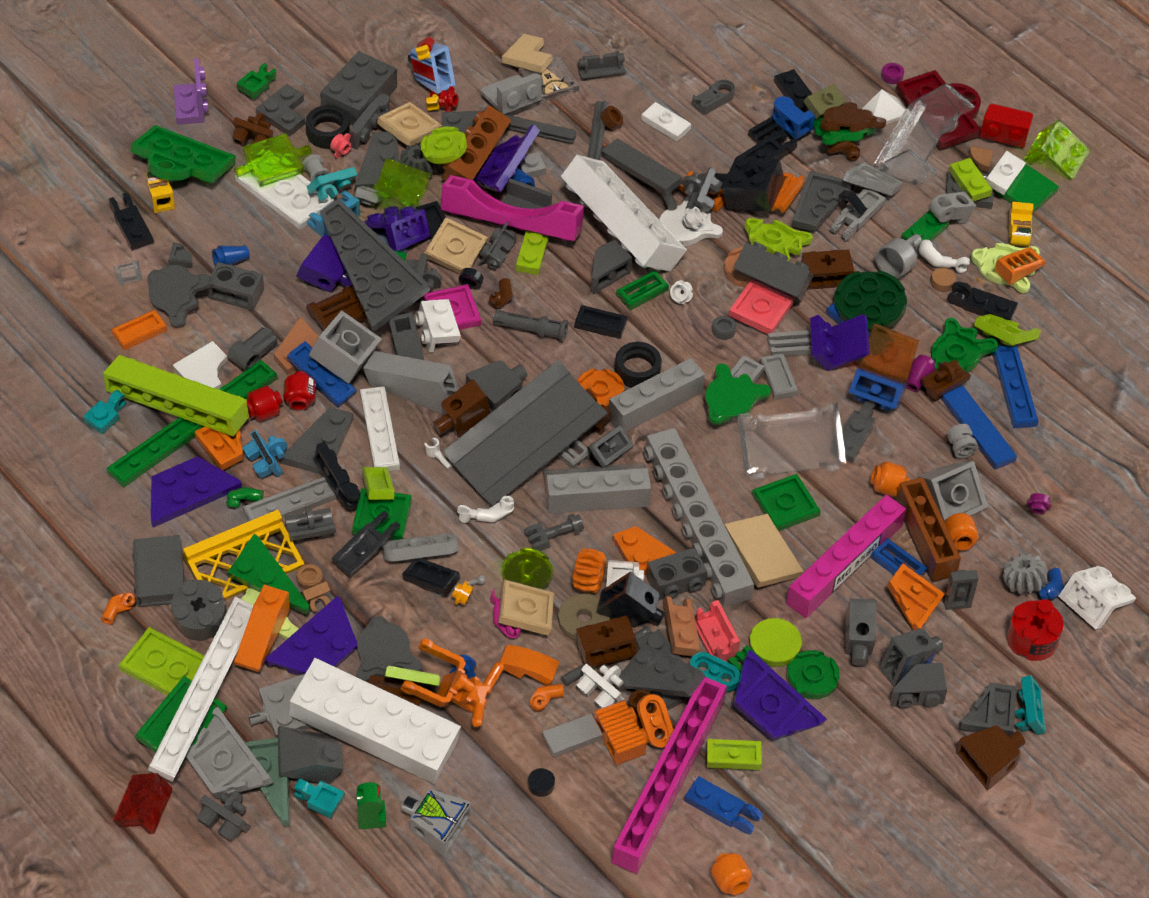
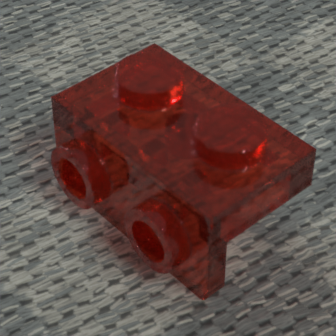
M158 773L132 775L113 822L118 827L141 826L148 834H154L172 793V787Z

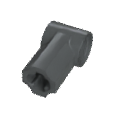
M267 326L265 328L262 327L246 341L235 342L230 347L227 357L246 371L260 361L261 356L278 343L277 337Z

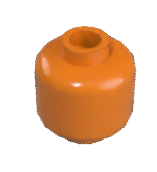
M884 461L874 467L870 483L873 484L876 492L884 495L887 494L890 497H897L899 483L909 481L910 478L907 477L905 467Z
M956 513L944 521L957 550H968L976 544L979 538L975 521L970 515Z
M737 853L720 854L715 859V863L711 868V876L724 894L739 895L750 886L752 872L743 857Z

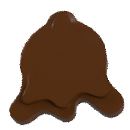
M846 102L843 106L831 107L825 110L824 118L821 120V129L825 131H840V126L850 127V132H858L868 128H884L886 126V119L874 116L870 110L858 109L856 103Z

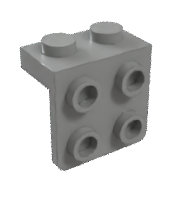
M537 73L523 78L519 75H514L482 87L481 94L502 114L510 113L513 110L542 100L541 77Z

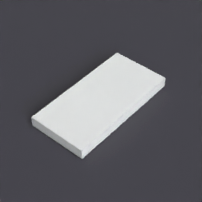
M270 151L235 175L236 182L300 230L308 225L307 221L311 219L309 217L310 213L314 212L319 216L321 210L334 202V199H331L329 195L325 201H320L318 192L309 194L306 186L311 182Z

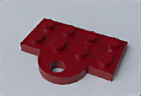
M936 70L897 82V92L940 149L980 136L981 129L973 118L979 113L981 98L972 87L960 83L946 84ZM963 98H970L972 101H966Z

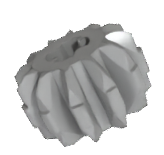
M1031 553L1027 556L1019 554L1017 558L1010 557V562H1006L1004 566V582L1011 592L1018 591L1020 595L1024 592L1031 594L1033 590L1041 591V586L1046 585L1047 566L1044 561H1041L1040 556L1032 557Z

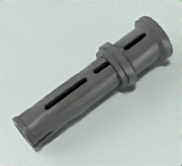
M496 310L493 319V325L537 333L542 338L550 336L559 338L562 342L565 341L568 330V320L561 322L548 319V316L536 318Z

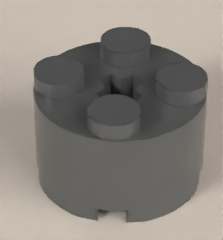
M187 580L175 592L172 598L171 608L176 626L185 637L195 641H204L217 633L227 613V608L222 591L215 584L205 580Z

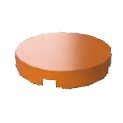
M595 368L582 373L577 382L585 390L589 389L597 398V402L600 405H605L608 409L609 399L625 391L621 377L610 369L603 368L602 371Z

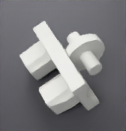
M588 664L582 667L581 670L584 675L576 686L587 697L597 687L601 689L602 692L594 700L600 708L625 700L621 696L622 694L612 686L614 683L617 687H621L624 683L619 678L621 669L617 665L610 669L603 665L599 669L604 675L603 677Z

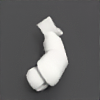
M923 240L920 243L919 254L933 267L948 269L955 267L958 273L966 272L967 265L970 264L969 258L952 259V257L942 256L933 247L930 240Z
M503 496L499 503L489 509L477 508V510H474L465 505H459L457 509L459 520L462 523H468L471 518H474L476 521L494 523L512 513L514 510V499L510 496Z

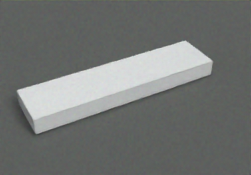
M385 386L360 389L373 466L388 467V471L400 470Z

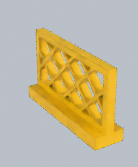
M278 509L183 548V560L187 568H190L195 580H206L224 586L222 594L225 601L245 593L249 587L231 583V578H228V581H224L214 577L217 567L229 570L232 566L220 562L221 557L226 553H231L238 557L253 534H256L267 548L279 551L275 559L277 562H279L282 553L293 556L296 562L287 566L278 563L286 574L297 571L301 566L305 565L293 541L289 539ZM280 531L283 537L281 546L267 542L270 535ZM202 563L214 565L210 576L200 573L196 566Z

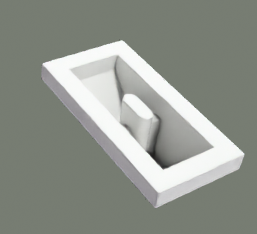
M882 89L862 108L872 111L874 116L885 118L886 124L907 118L910 115L899 98Z

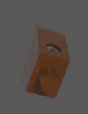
M474 379L442 401L441 407L444 415L433 421V425L440 435L452 429L457 437H461L491 413L487 396Z
M995 725L960 738L956 754L988 791L1018 765L1021 755L1018 748L1025 745V739L1019 731H1015L1007 736L1000 726Z

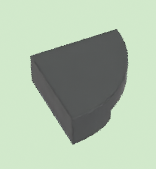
M173 242L168 259L169 265L192 268V255L182 244Z

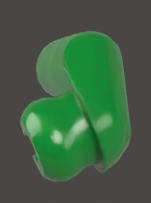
M248 487L229 491L226 496L228 497L226 505L238 508L240 506V499L257 502L263 499L264 491Z

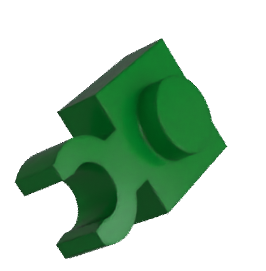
M262 64L257 73L251 70L237 82V89L256 99L269 87V81H273L276 78V69L267 72V64Z

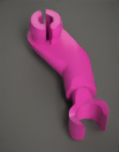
M493 589L490 595V601L495 605L493 607V623L506 637L515 639L520 635L521 629L498 623L500 599L495 597Z

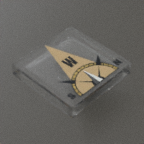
M560 56L552 58L551 64L542 73L519 68V75L522 78L534 73L541 77L542 100L537 101V104L579 91L578 83Z

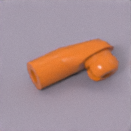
M562 683L538 687L530 699L531 708L535 711H542L552 698L564 697Z

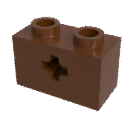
M849 249L802 253L801 262L809 266V271L814 275L807 290L837 288L843 278L854 273Z
M627 616L613 618L576 629L577 645L584 664H588L591 668L634 657L637 653L636 637Z

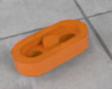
M645 695L637 704V712L642 727L647 734L650 745L665 747L674 731L665 702L658 695ZM648 703H651L654 707L652 713H648L646 710ZM657 729H660L662 731V736L660 739H657L655 737V731Z

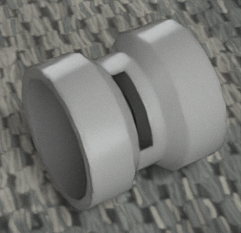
M968 424L955 425L947 432L948 440L953 444V451L957 458H968L975 454L979 448L975 438L972 437L973 433Z

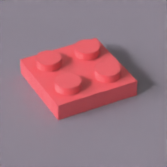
M751 279L730 308L729 317L766 334L773 333L792 307L794 298Z

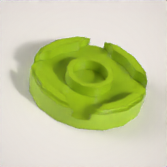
M448 126L432 130V134L428 137L426 134L420 144L423 157L434 164L453 162L460 158L467 149L465 134L460 132L458 128Z
M768 618L759 622L752 629L749 646L767 665L781 667L788 665L800 653L802 639L796 626L789 621L780 618Z

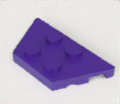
M535 124L528 127L527 133L522 138L516 134L506 142L493 148L474 177V181L479 186L497 192L503 190L508 180L516 173L515 169L518 164L525 159L527 150L540 132Z
M198 456L151 476L152 527L154 528L222 498L229 491L242 488L241 481Z
M339 596L335 597L265 658V664L270 667L274 664L286 668L289 673L296 675L306 674L314 658L337 668L357 650L358 644L341 598Z
M752 650L747 652L732 705L771 741L820 726L826 721V717Z

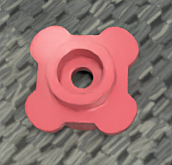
M349 133L345 135L338 134L331 141L330 148L335 152V158H339L342 154L345 155L350 151L352 144L350 143L351 135Z

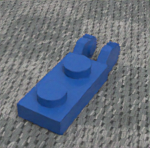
M700 776L697 777L684 796L686 803L730 828L734 827L746 834H751L755 828L749 820L739 815L742 814L757 822L763 817L760 809L755 808L751 804H745L746 802Z

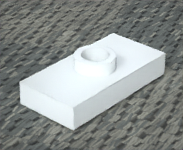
M656 102L641 114L643 122L676 142L691 130L690 122Z
M1006 151L986 178V181L991 188L1004 195L1024 168L1026 162Z

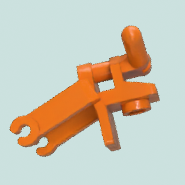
M422 638L418 646L421 651L455 665L456 670L443 677L437 694L408 680L404 681L400 690L439 707L447 706L451 700L467 712H473L472 725L480 727L487 703L485 697L490 695L493 686L503 672V663L496 662L483 683L479 682L480 679L476 676L468 679L463 670L466 664L463 657L435 645L431 640Z

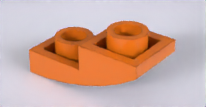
M514 645L505 646L499 661L503 663L504 670L520 679L524 674H527L547 686L553 681L559 661L545 654Z

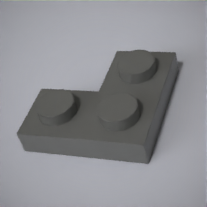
M286 84L255 108L256 115L259 112L264 113L267 122L290 137L305 125V118L293 110L304 101V94Z

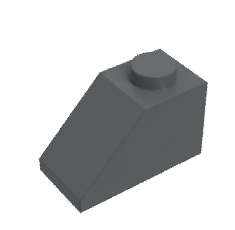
M615 240L601 245L595 251L591 292L593 294L631 273L632 256Z

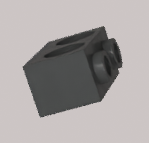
M217 262L210 276L212 278V285L207 289L208 299L254 311L264 291L263 274Z
M694 547L647 562L646 578L650 586L659 593V601L663 600L665 596L674 598L678 594L697 591L706 586L707 569Z

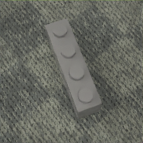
M690 358L610 398L609 410L612 415L610 420L616 427L621 425L623 430L627 432L703 393L705 373Z

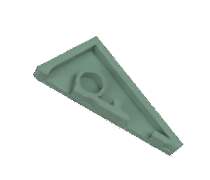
M278 737L244 742L273 780V783L259 787L282 825L289 826V777L279 776Z

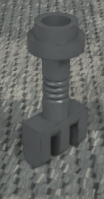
M568 515L569 521L545 530L541 522L526 527L524 532L526 536H529L528 541L532 544L533 551L539 552L550 548L548 539L569 531H573L574 534L580 533V530L584 529L580 515Z

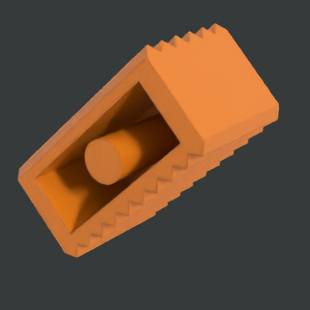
M625 700L594 711V719L603 734L602 739L616 765L645 755L646 744L649 743L647 734L643 728L639 729L636 713L633 707L628 708Z

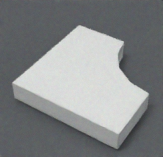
M212 341L172 366L173 371L178 376L220 389L222 384L218 378L220 368L228 362L227 355Z

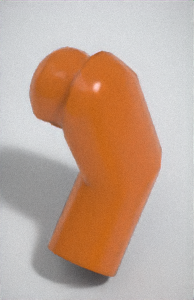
M130 592L111 597L100 618L101 621L111 625L118 613L129 610L134 606L136 602L135 596Z

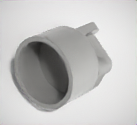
M915 234L907 240L894 238L879 248L875 258L880 271L889 273L897 279L910 271L915 266L919 255L918 247L922 241L921 236Z

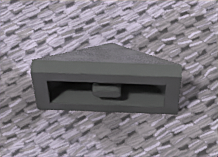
M619 425L588 447L603 468L634 445L621 425Z

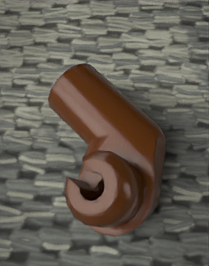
M851 141L826 145L829 155L842 152L848 156L850 161H856L860 157L859 147Z
M508 278L501 279L499 281L500 292H495V296L491 294L489 297L491 305L495 308H502L513 298L511 281Z

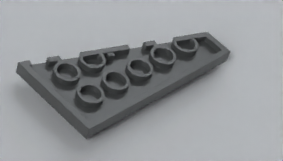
M339 198L320 211L322 220L373 332L430 291V285Z

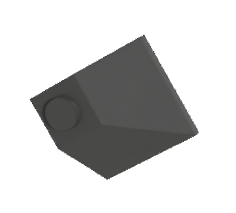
M279 726V776L316 783L322 781L330 785L343 769L342 745L330 735Z

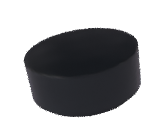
M463 268L458 279L462 285L468 284L470 289H479L484 277L475 269Z
M538 768L529 774L528 789L533 795L544 797L553 792L555 777L551 771L545 768Z

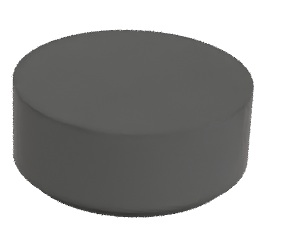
M728 316L717 317L712 323L713 335L721 340L731 339L736 333V322Z

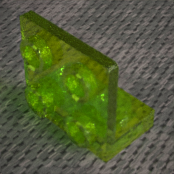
M1058 119L1040 131L1024 160L1031 165L1038 160L1041 162L1047 158L1068 180H1072L1090 150Z
M386 158L380 177L374 184L373 189L378 190L377 194L382 197L390 198L394 196L399 198V202L404 205H418L422 200L431 173Z

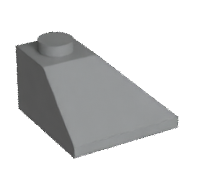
M973 460L938 467L917 476V479L924 478L944 521L956 513L973 515L988 508Z

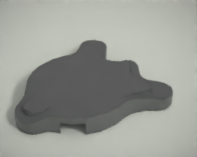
M169 265L160 270H153L147 277L151 302L169 315L171 324L176 328L182 327L185 324L187 312L198 306L199 301L195 298V294L198 291L210 288L212 285V278L209 275L191 274L180 265Z
M383 617L372 618L357 640L358 657L361 663L356 672V677L369 682L370 675L383 677L387 666L422 671V663L410 651V641L406 632Z

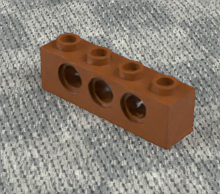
M490 105L487 106L484 112L479 110L472 121L475 123V126L469 125L464 133L467 140L465 153L453 162L443 165L442 168L445 169V172L441 178L446 181L450 175L474 180V177L512 119Z

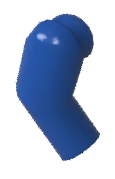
M1053 568L1048 571L1050 582L1045 587H1041V591H1039L1041 599L1053 600L1064 589L1059 568Z

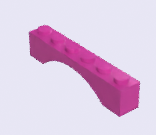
M450 175L442 185L441 210L448 211L453 215L461 214L469 216L474 220L490 221L496 225H504L508 222V226L515 227L518 230H529L540 233L543 236L559 237L564 241H575L582 231L583 205L560 201L543 208L527 209L511 206L491 197L471 179Z

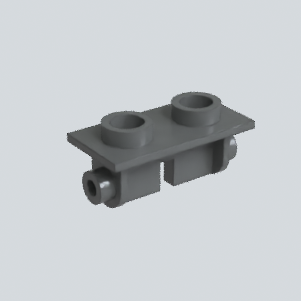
M619 51L604 54L601 59L599 55L583 56L577 62L581 79L626 73L623 65L625 61L624 54L619 53Z
M508 222L501 229L496 227L490 236V239L493 240L492 243H486L479 254L482 256V259L478 266L483 261L493 270L501 266L507 255L505 252L508 253L516 242V233L505 229Z

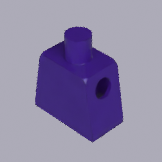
M324 234L302 262L296 276L328 292H332L338 283L345 287L351 286L353 288L331 238Z

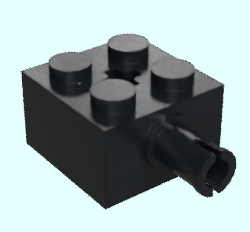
M736 157L728 173H715L714 175L723 183L721 187L727 209L771 211L785 181L780 159Z

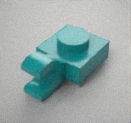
M116 390L110 395L106 404L100 400L83 415L84 422L99 433L104 434L120 419L118 411L127 404L122 400L125 395Z
M299 779L294 786L296 790L294 796L300 800H308L307 808L331 819L345 796L344 791L322 781L315 787L307 781Z

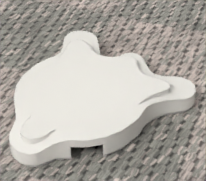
M691 195L685 197L683 203L678 205L675 210L667 209L664 211L659 219L679 242L683 243V246L693 245L706 238L718 239L723 233L721 226L711 222L710 212H701L705 222L697 230L689 228L685 224L683 217L686 215V205Z

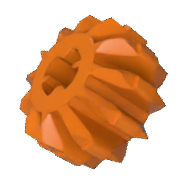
M583 548L578 553L572 577L573 585L577 590H582V592L597 593L604 581L606 556L603 552L597 551V549Z

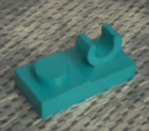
M351 167L318 176L306 187L309 194L318 192L320 201H325L328 198L327 193L333 199L338 195L336 188L338 187L339 190L349 187L352 184L351 181L358 174L355 168Z
M1032 675L1021 677L1022 688L1019 689V694L1026 709L1021 708L1015 711L1018 719L1025 718L1024 721L1016 723V727L1020 731H1027L1032 728L1037 735L1046 733L1041 687Z

